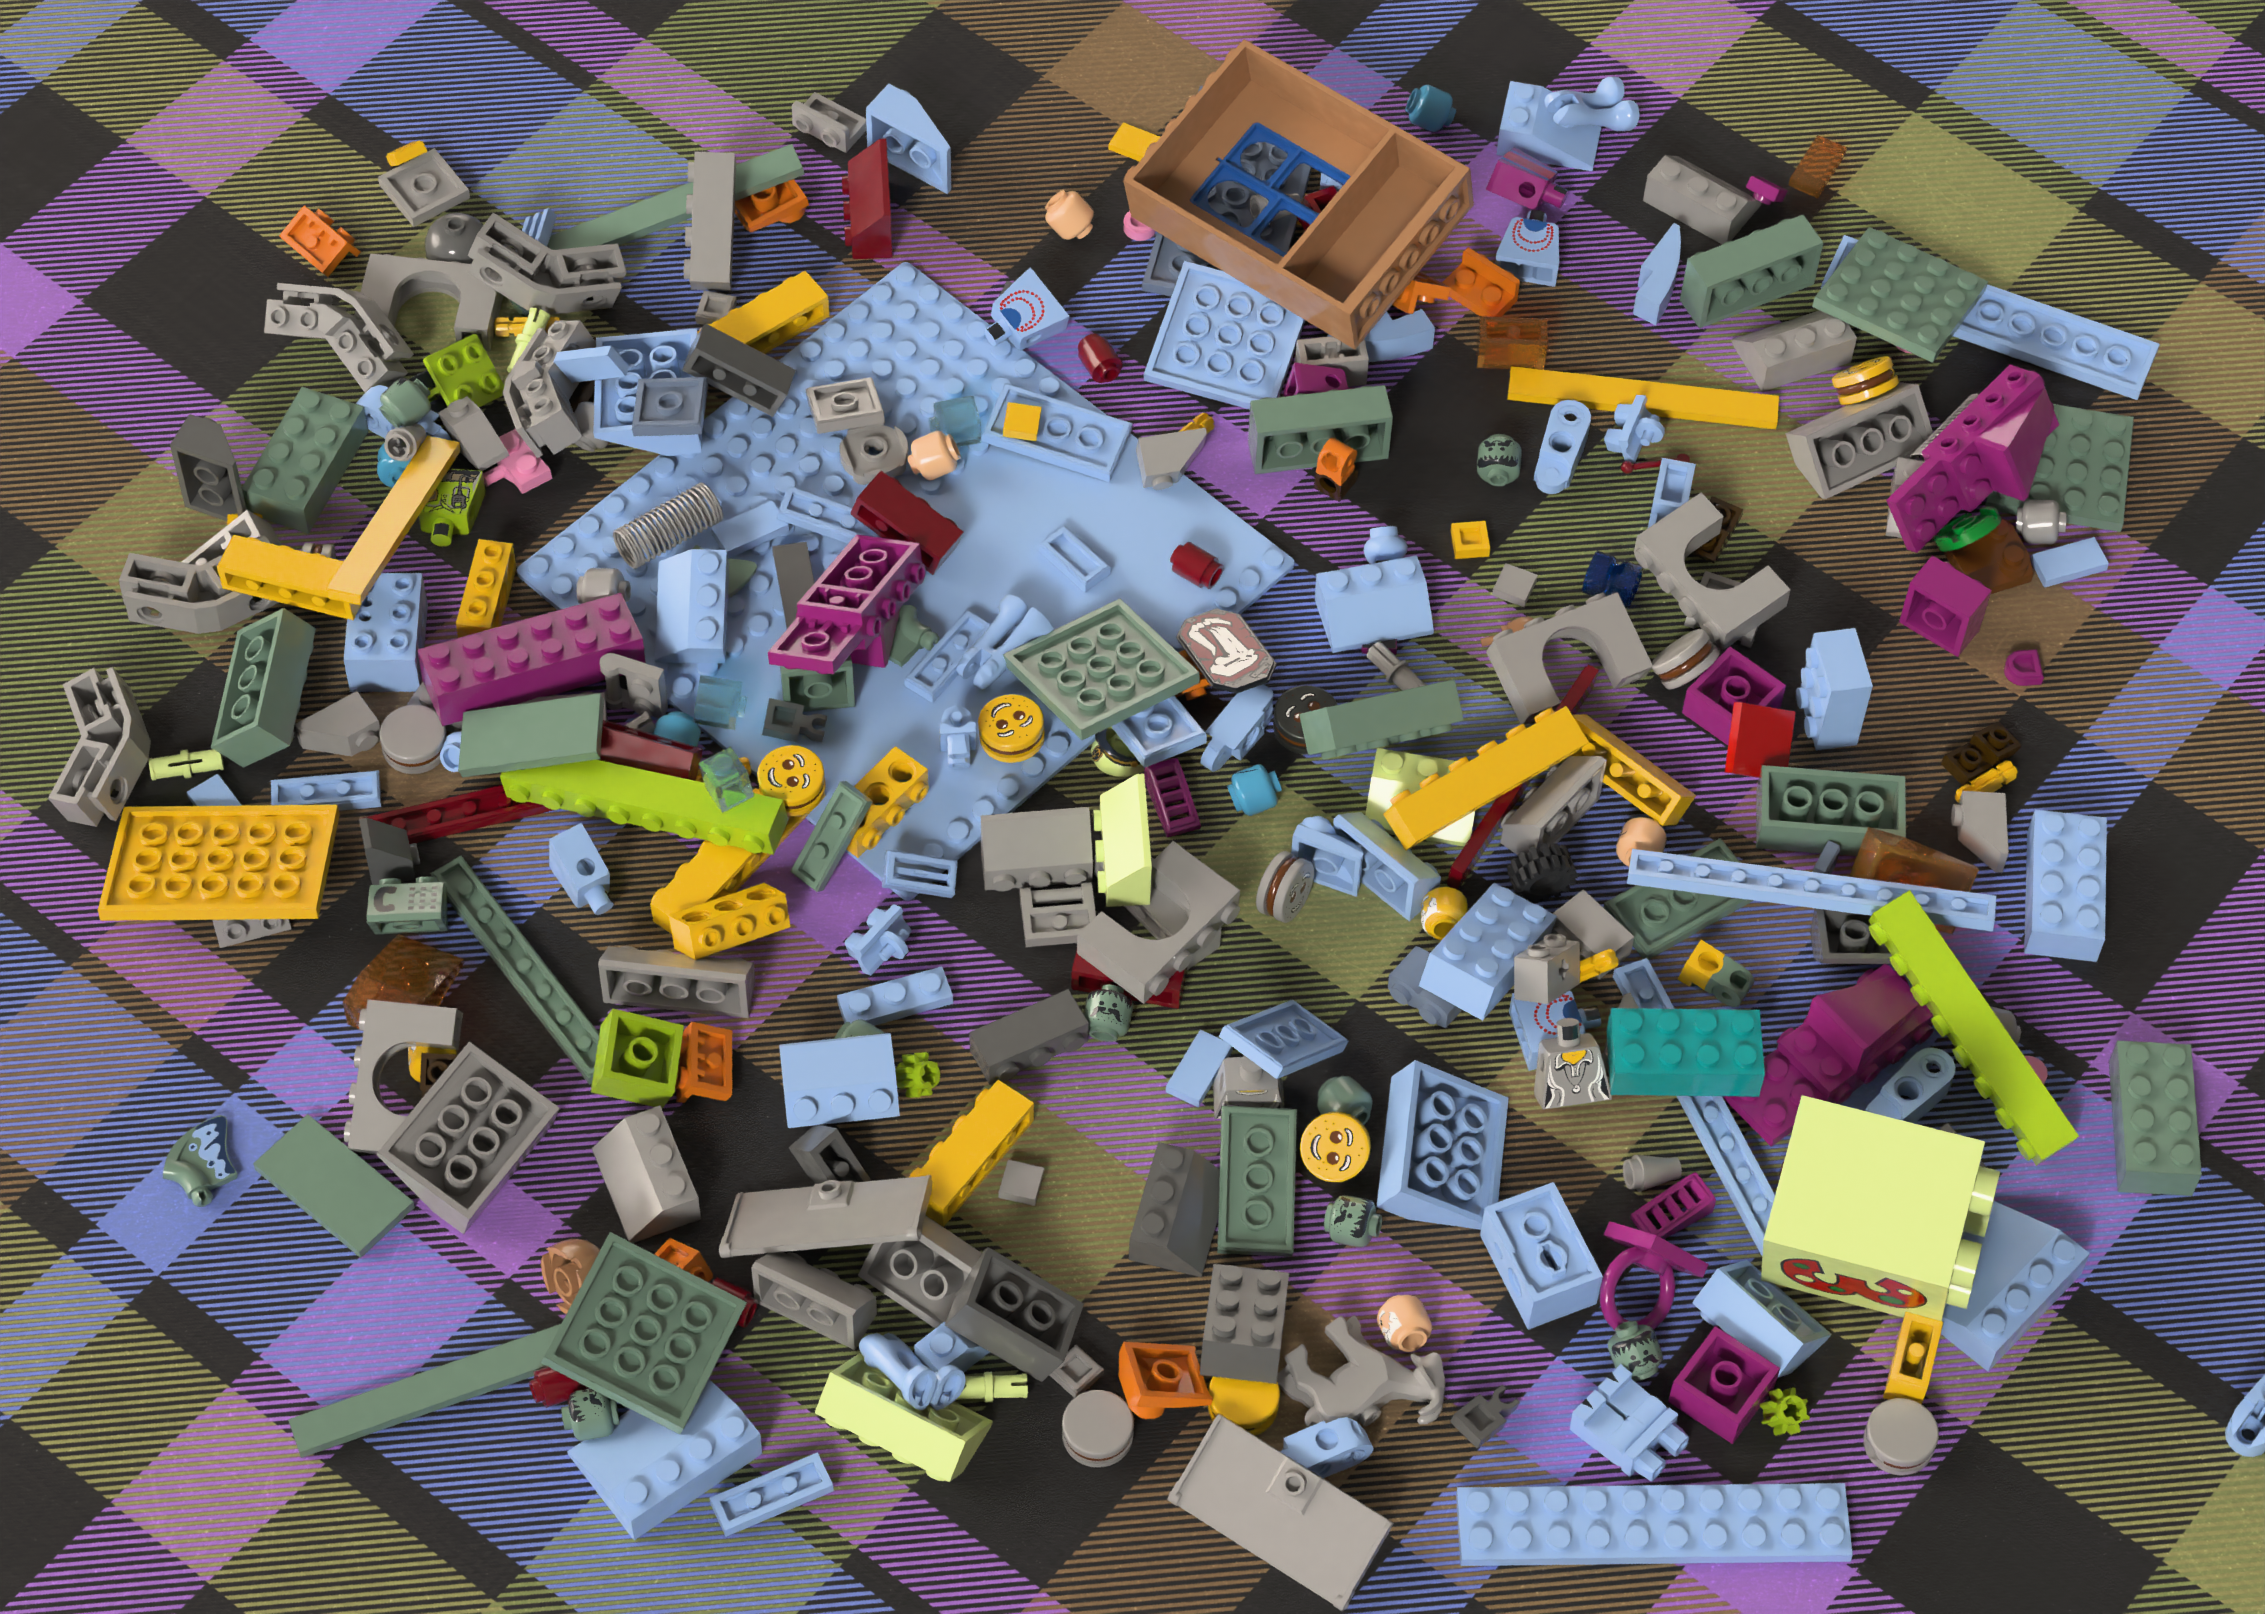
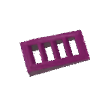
M1178 758L1168 759L1145 767V785L1166 837L1201 829V823ZM1172 788L1177 789L1175 791L1161 794V791H1165ZM1182 801V804L1174 805L1167 808L1165 806L1171 803ZM1187 813L1188 817L1170 821L1169 817Z
M1694 1172L1633 1212L1630 1218L1639 1230L1666 1239L1713 1213L1716 1198L1700 1176ZM1680 1200L1687 1210L1683 1212L1675 1201ZM1664 1207H1666V1209L1674 1218L1672 1221H1670L1668 1217L1665 1215V1213L1662 1211ZM1653 1214L1662 1227L1657 1230L1648 1216Z

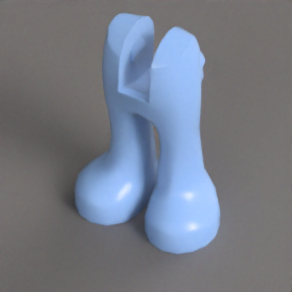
M1615 76L1603 79L1594 93L1561 90L1548 94L1544 100L1547 111L1555 113L1553 121L1563 128L1592 125L1604 126L1614 131H1630L1636 127L1639 121L1638 105L1632 100L1622 101L1624 84L1619 77Z
M1005 595L999 603V614L986 632L963 654L962 659L958 662L956 672L963 679L969 678L981 667L973 680V685L977 688L984 690L989 687L1007 669L1003 654L1054 630V627L1040 611L1033 607L1028 611L1026 603L1017 596ZM1014 626H1017L1016 629L1012 632V634L1002 644V646H1000L997 649H994L996 645L999 643V641Z
M878 1333L870 1334L862 1338L859 1343V1349L865 1363L869 1367L878 1368L901 1390L903 1398L917 1410H924L928 1405L935 1410L944 1409L952 1404L964 1389L966 1379L961 1369L954 1365H946L934 1373L894 1334L887 1333L883 1336Z

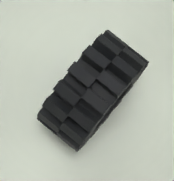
M1547 843L1541 844L1539 849L1533 846L1529 848L1530 852L1525 853L1523 851L1519 853V859L1513 858L1510 861L1512 865L1507 867V873L1515 894L1528 901L1531 900L1533 904L1538 903L1540 899L1546 902L1550 901L1549 897L1555 896V898L1561 896L1560 892L1569 891L1571 889L1570 885H1575L1577 882L1576 878H1578L1568 848L1566 849L1564 845L1558 846V843H1552L1550 847H1548Z

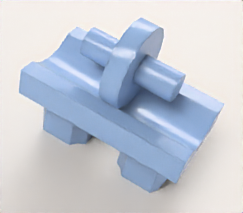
M1636 395L1633 404H1618L1614 419L1616 425L1623 427V429H1608L1604 437L1608 451L1622 453L1624 460L1631 461L1632 463L1636 462L1642 445L1649 446L1650 442H1659L1665 434V428L1659 422V416L1651 414L1645 407L1646 395Z
M956 705L951 706L944 711L941 724H939L940 752L948 751L949 768L970 767V750H976L975 721L972 722L971 714L966 708Z
M893 904L887 911L875 908L868 916L866 922L869 931L865 935L858 932L852 933L845 940V946L849 955L858 960L863 973L871 976L891 956L903 959L908 954L909 950L905 941L912 931L903 919L902 907Z

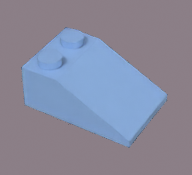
M1510 81L1499 130L1496 155L1504 156L1515 147L1542 163L1593 171L1602 126L1579 125L1563 128L1553 121L1555 113H1549L1544 102L1545 97L1553 93L1552 91L1543 86Z
M888 84L866 107L867 147L879 139H886L889 163L948 194L951 191V147L918 100L909 92Z

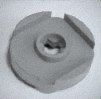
M881 423L851 428L847 431V436L843 441L841 440V464L845 471L853 476V480L861 485L869 484L880 471H883L890 477L900 476L905 472L908 442L904 433L896 426L893 429ZM871 447H875L877 451L882 450L878 455L868 454Z

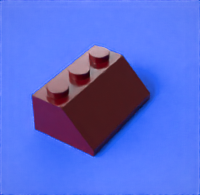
M879 139L849 160L848 175H842L843 195H849V201H843L844 221L851 220V226H844L845 246H852L853 260L892 258L886 139Z

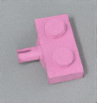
M516 429L499 437L509 456L497 462L498 466L483 473L486 487L505 478L514 483L522 494L552 479L549 467L540 457L537 458Z

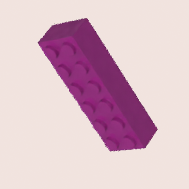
M622 593L417 649L422 680L442 726L463 721V712L516 705L538 697L551 696L604 681L605 675L600 669V658L607 653H615L646 663L642 635Z

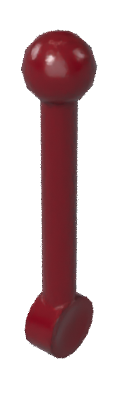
M1679 454L1677 458L1672 460L1689 463L1690 457L1687 454ZM1662 460L1639 463L1624 461L1621 464V470L1623 473L1629 474L1637 469L1660 467Z

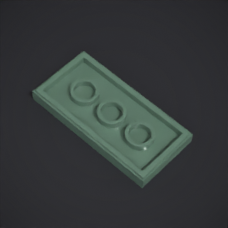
M597 693L463 712L458 766L460 775L463 778L600 759L604 709L602 695Z
M1721 838L1689 855L1741 863ZM1635 885L1605 902L1603 908L1634 936L1632 946L1643 959L1648 958L1650 960L1754 900Z
M1222 1106L1217 1253L1293 1256L1297 1109Z
M308 1114L253 1163L255 1170L360 1258L415 1208L414 1202L356 1153L348 1149L345 1144Z

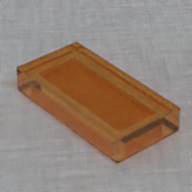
M1817 135L1790 177L1789 186L1819 198L1844 158L1847 147Z

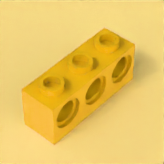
M478 539L456 620L458 638L501 626L516 571L513 543Z
M896 746L854 786L873 802L860 824L861 827L857 829L846 850L859 858L867 849H873L880 841L882 834L890 826H896L903 819L905 811L914 803L921 802L928 793V769ZM876 803H885L883 805H875Z
M766 883L669 915L674 949L694 960L791 927L786 894Z

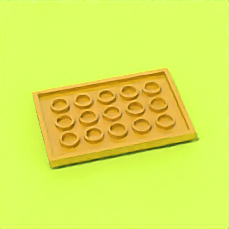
M338 805L124 807L98 907L100 921L318 919L340 816Z

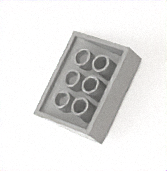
M468 1042L377 1152V1156L435 1214L465 1234L554 1124L559 1107L471 1042Z

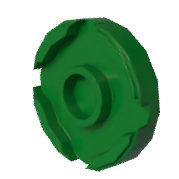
M1992 506L1982 507L1979 509L1980 515L1972 516L1971 513H1966L1950 521L1934 537L1938 549L1942 552L1959 549L1993 531L2002 520L1997 509Z

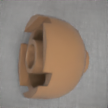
M568 1239L548 1247L546 1250L549 1252L542 1255L541 1270L545 1286L549 1294L557 1292L564 1301V1303L556 1305L565 1314H567L601 1250L588 1240Z

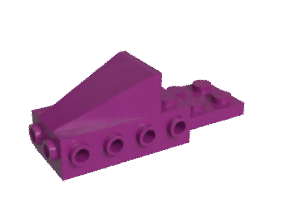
M2009 365L1921 452L1925 462L1886 500L1907 550L1918 553L1961 509L1972 512L1993 490L2021 501H2025L2028 498L2046 438L2059 426L2054 412V405L2049 399L2044 386L2045 382L2040 374Z
M856 534L797 603L796 619L768 651L769 664L784 666L787 669L816 671L819 674H835L849 655H851L852 663L885 668L888 665L900 608L909 600L910 595L923 583L926 569L921 560L920 543Z
M1883 964L1875 971L1869 969L1858 979L1855 986L1814 997L1811 1001L1808 1016L1803 1024L1795 1030L1791 1027L1780 1035L1777 1040V1049L1764 1058L1765 1076L1759 1097H1722L1772 1147L1792 1132L1802 1095L1835 1104L1843 1103L1861 1085L1868 1084L1874 1080L1881 1070L1890 1064L1897 1063L1916 1044L1920 1045L1925 1042L1934 1031L1931 1021L1934 1016L1926 1005L1922 1007L1915 1000L1906 978L1903 975L1900 976L1888 964Z

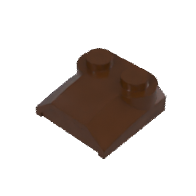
M2003 518L2001 523L1984 537L1959 549L1944 552L1949 563L1956 570L1972 579L1980 581L1985 587L1992 590L1991 594L2029 583L2033 578L2030 555L2013 525Z

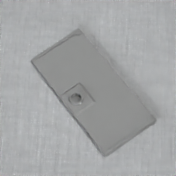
M931 1175L856 1183L853 1181L838 1182L836 1180H828L815 1184L813 1187L738 1193L735 1197L724 1236L721 1239L719 1246L721 1258L742 1255L920 1240L933 1182Z
M1218 1414L1179 1481L1176 1482L1172 1491L1169 1492L1167 1499L1172 1504L1181 1507L1329 1601L1342 1612L1348 1608L1356 1588L1394 1524L1221 1414Z

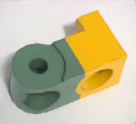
M1702 939L1685 963L1678 977V980L1690 987L1694 983L1708 993L1714 994L1719 1001L1731 1007H1738L1754 984L1753 975L1745 967Z

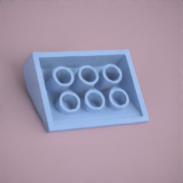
M697 328L596 338V347L612 346L628 364L629 370L624 377L595 380L594 438L666 456L702 453V434L633 436L632 432L638 379L694 377L682 371L690 347L698 335Z
M1416 1060L1391 1077L1376 1207L1408 1220L1481 1230L1485 1207L1497 1203L1499 1199L1509 1098Z
M1993 1201L1985 1237L1966 1232L1963 1234L1962 1239L1982 1244L1967 1309L1946 1304L1941 1335L1987 1372L2082 1274L2090 1255L2088 1251L2061 1230L1996 1201Z
M708 1379L681 1434L630 1409L619 1417L620 1424L614 1425L611 1435L582 1441L567 1451L569 1457L633 1540H636L762 1454L760 1433L739 1406Z

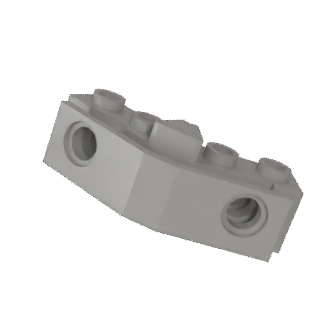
M495 213L491 214L476 235L468 254L470 258L474 259L468 271L469 274L524 309L537 308V313L541 309L550 315L612 308L622 288L621 283L627 273L618 243L551 250ZM490 268L500 274L497 279L490 276L492 272ZM593 297V301H586V299Z
M277 283V290L284 291L283 300L267 299L264 333L326 339L365 393L371 387L377 385L389 388L395 381L403 378L408 373L399 360L401 358H411L414 353L378 304L358 291L339 288ZM332 296H338L353 305L363 320H358L355 316L346 312L347 307L332 305ZM301 298L314 299V303H310V306H304L301 303Z
M580 320L555 321L549 327L548 333L543 328H538L505 381L503 396L516 431L537 458L543 455L540 447L545 444L553 454H556L583 437L569 402L571 395L580 382L572 383L553 362L557 352L596 347V341Z
M265 535L257 538L262 542L270 543ZM129 553L119 578L123 602L126 605L129 621L196 634L222 631L280 602L262 598L261 601L255 603L251 599L253 597L251 595L223 589L217 570V565L223 555L199 566ZM147 607L158 610V616L150 615L152 610Z
M113 667L106 670L108 674L106 679H103L95 668H92L63 684L81 738L48 797L67 821L94 827L98 826L104 813L110 820H117L149 759L151 740L133 692ZM113 789L119 791L116 798L110 797Z

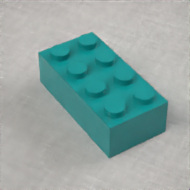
M1611 1008L1607 1026L1610 1095L1759 1097L1765 1076L1760 1010Z

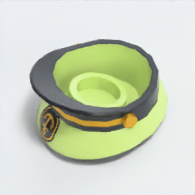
M1112 727L1095 734V741L1091 748L1092 759L1102 772L1116 777L1134 776L1144 772V767Z

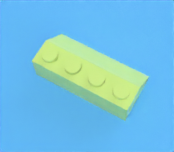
M860 1353L830 1372L815 1413L825 1418L826 1423L837 1429H847L858 1435L863 1443L870 1446H880L891 1452L896 1460L907 1464L913 1463L926 1470L927 1475L931 1478L951 1482L964 1472L993 1423L992 1420L956 1402L941 1410H935L930 1405L924 1410L915 1409L903 1398L901 1390L878 1368L869 1367L865 1363L864 1357Z

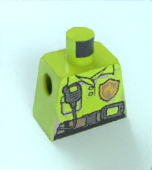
M449 469L419 514L421 530L426 533H432L431 542L433 544L448 546L451 544L453 534L467 535L471 532L485 496L483 472Z

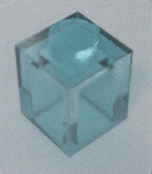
M974 396L933 403L934 417L928 418L930 433L939 430L945 435L951 434L957 447L981 443V420Z
M700 675L693 717L695 723L735 730L737 717L744 718L747 697L741 696L743 682Z
M731 747L699 763L705 787L722 813L754 797L748 772Z

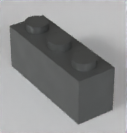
M706 323L693 341L682 371L694 377H706L708 384L772 417L786 398L796 371Z
M1069 989L969 1032L970 1052L989 1085L997 1080L1007 1081L1024 1069L1031 1066H1042L1056 1055L1065 1051L1073 1052L1081 1048L1084 1043L1088 1042L1089 1023Z

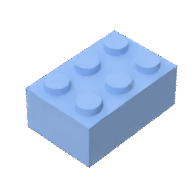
M1856 629L1814 633L1811 647L1806 649V667L1801 669V687L1796 689L1797 705L1799 709L1804 708L1806 715L1804 719L1806 735L1808 738L1812 737L1816 751L1855 746L1858 743L1873 688Z

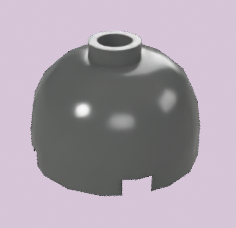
M460 212L449 213L439 217L430 226L425 237L426 258L428 260L456 261L472 264L474 259L470 258L468 254L476 235L483 227L482 222L469 214Z

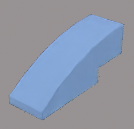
M1675 223L1672 224L1641 265L1638 281L1640 289L1636 293L1633 314L1654 325H1657L1664 314L1676 281L1680 260L1681 236L1680 226Z
M1420 309L1413 314L1392 320L1386 311L1364 338L1369 362L1398 359L1433 349L1435 327L1425 312Z
M1662 458L1648 528L1689 501L1696 464Z

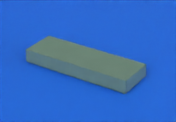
M847 781L840 782L790 872L816 892L823 891L873 801Z

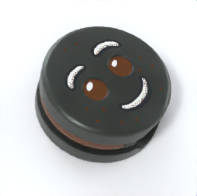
M1303 685L1287 690L1278 698L1275 704L1273 719L1275 737L1286 749L1299 754H1308L1299 714L1338 705L1337 702L1327 691L1315 686Z

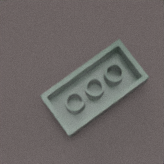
M1800 215L1792 219H1784L1777 225L1769 228L1755 230L1748 236L1735 241H1727L1721 246L1706 252H1698L1687 259L1680 302L1700 329L1812 286L1815 283L1823 241L1805 216Z
M1385 385L1363 386L1346 390H1329L1312 394L1301 393L1278 398L1266 397L1250 401L1248 446L1254 473L1262 474L1317 467L1319 454L1331 437L1357 450L1355 462L1388 459L1393 416Z
M301 387L242 486L246 509L252 513L261 514L264 520L309 534L369 432L364 406Z
M283 608L238 630L211 744L212 749L238 765L246 767L290 746L294 738L293 730L296 716L301 707L300 698L303 685L307 679L306 671L309 657L314 648L313 639L316 628Z
M1455 679L1299 714L1308 756L1321 753L1322 760L1453 731L1452 723L1464 721Z
M1762 765L1756 789V848L1822 853L1829 840L1840 845L1839 855L1887 859L1900 858L1906 838L1905 776Z
M2117 1040L2109 1060L2118 1192L2193 1196L2202 1173L2191 1044Z

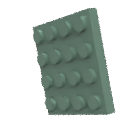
M1868 227L1817 293L1812 307L1933 363L1984 294L1988 281L1949 264L1943 259L1927 254L1912 245L1890 237L1882 231Z
M2053 404L2059 426L2046 438L2029 496L2025 501L2028 499L2056 500L2059 503L2060 512H2067L2066 523L2121 532L2124 522L2134 417ZM1993 490L1986 497L1985 507L1992 506L1998 512L2017 515L2018 507H2023L2025 501Z
M1121 599L1113 601L1046 635H1042L1003 654L1006 667L1081 740L1200 683L1199 671Z
M610 1232L541 1363L681 1434L747 1302Z

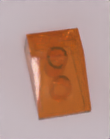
M1868 827L1849 877L1970 892L1979 869L1974 865L1902 836ZM1934 924L1938 931L1953 934L1956 928L1954 926Z
M398 934L360 972L343 1000L347 1024L359 1029L360 1012L362 1008L367 1009L368 999L439 1007L462 968L464 959Z

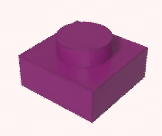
M1751 176L1746 185L1747 189L1754 192L1752 196L1754 199L1770 205L1771 201L1783 202L1788 191L1761 176Z

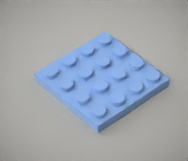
M1184 261L1147 363L1144 381L1250 410V401L1260 400L1266 397L1278 398L1280 396L1296 350V342L1300 338L1306 320L1224 271Z

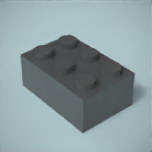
M1213 1264L1202 1344L1200 1375L1277 1384L1289 1273Z

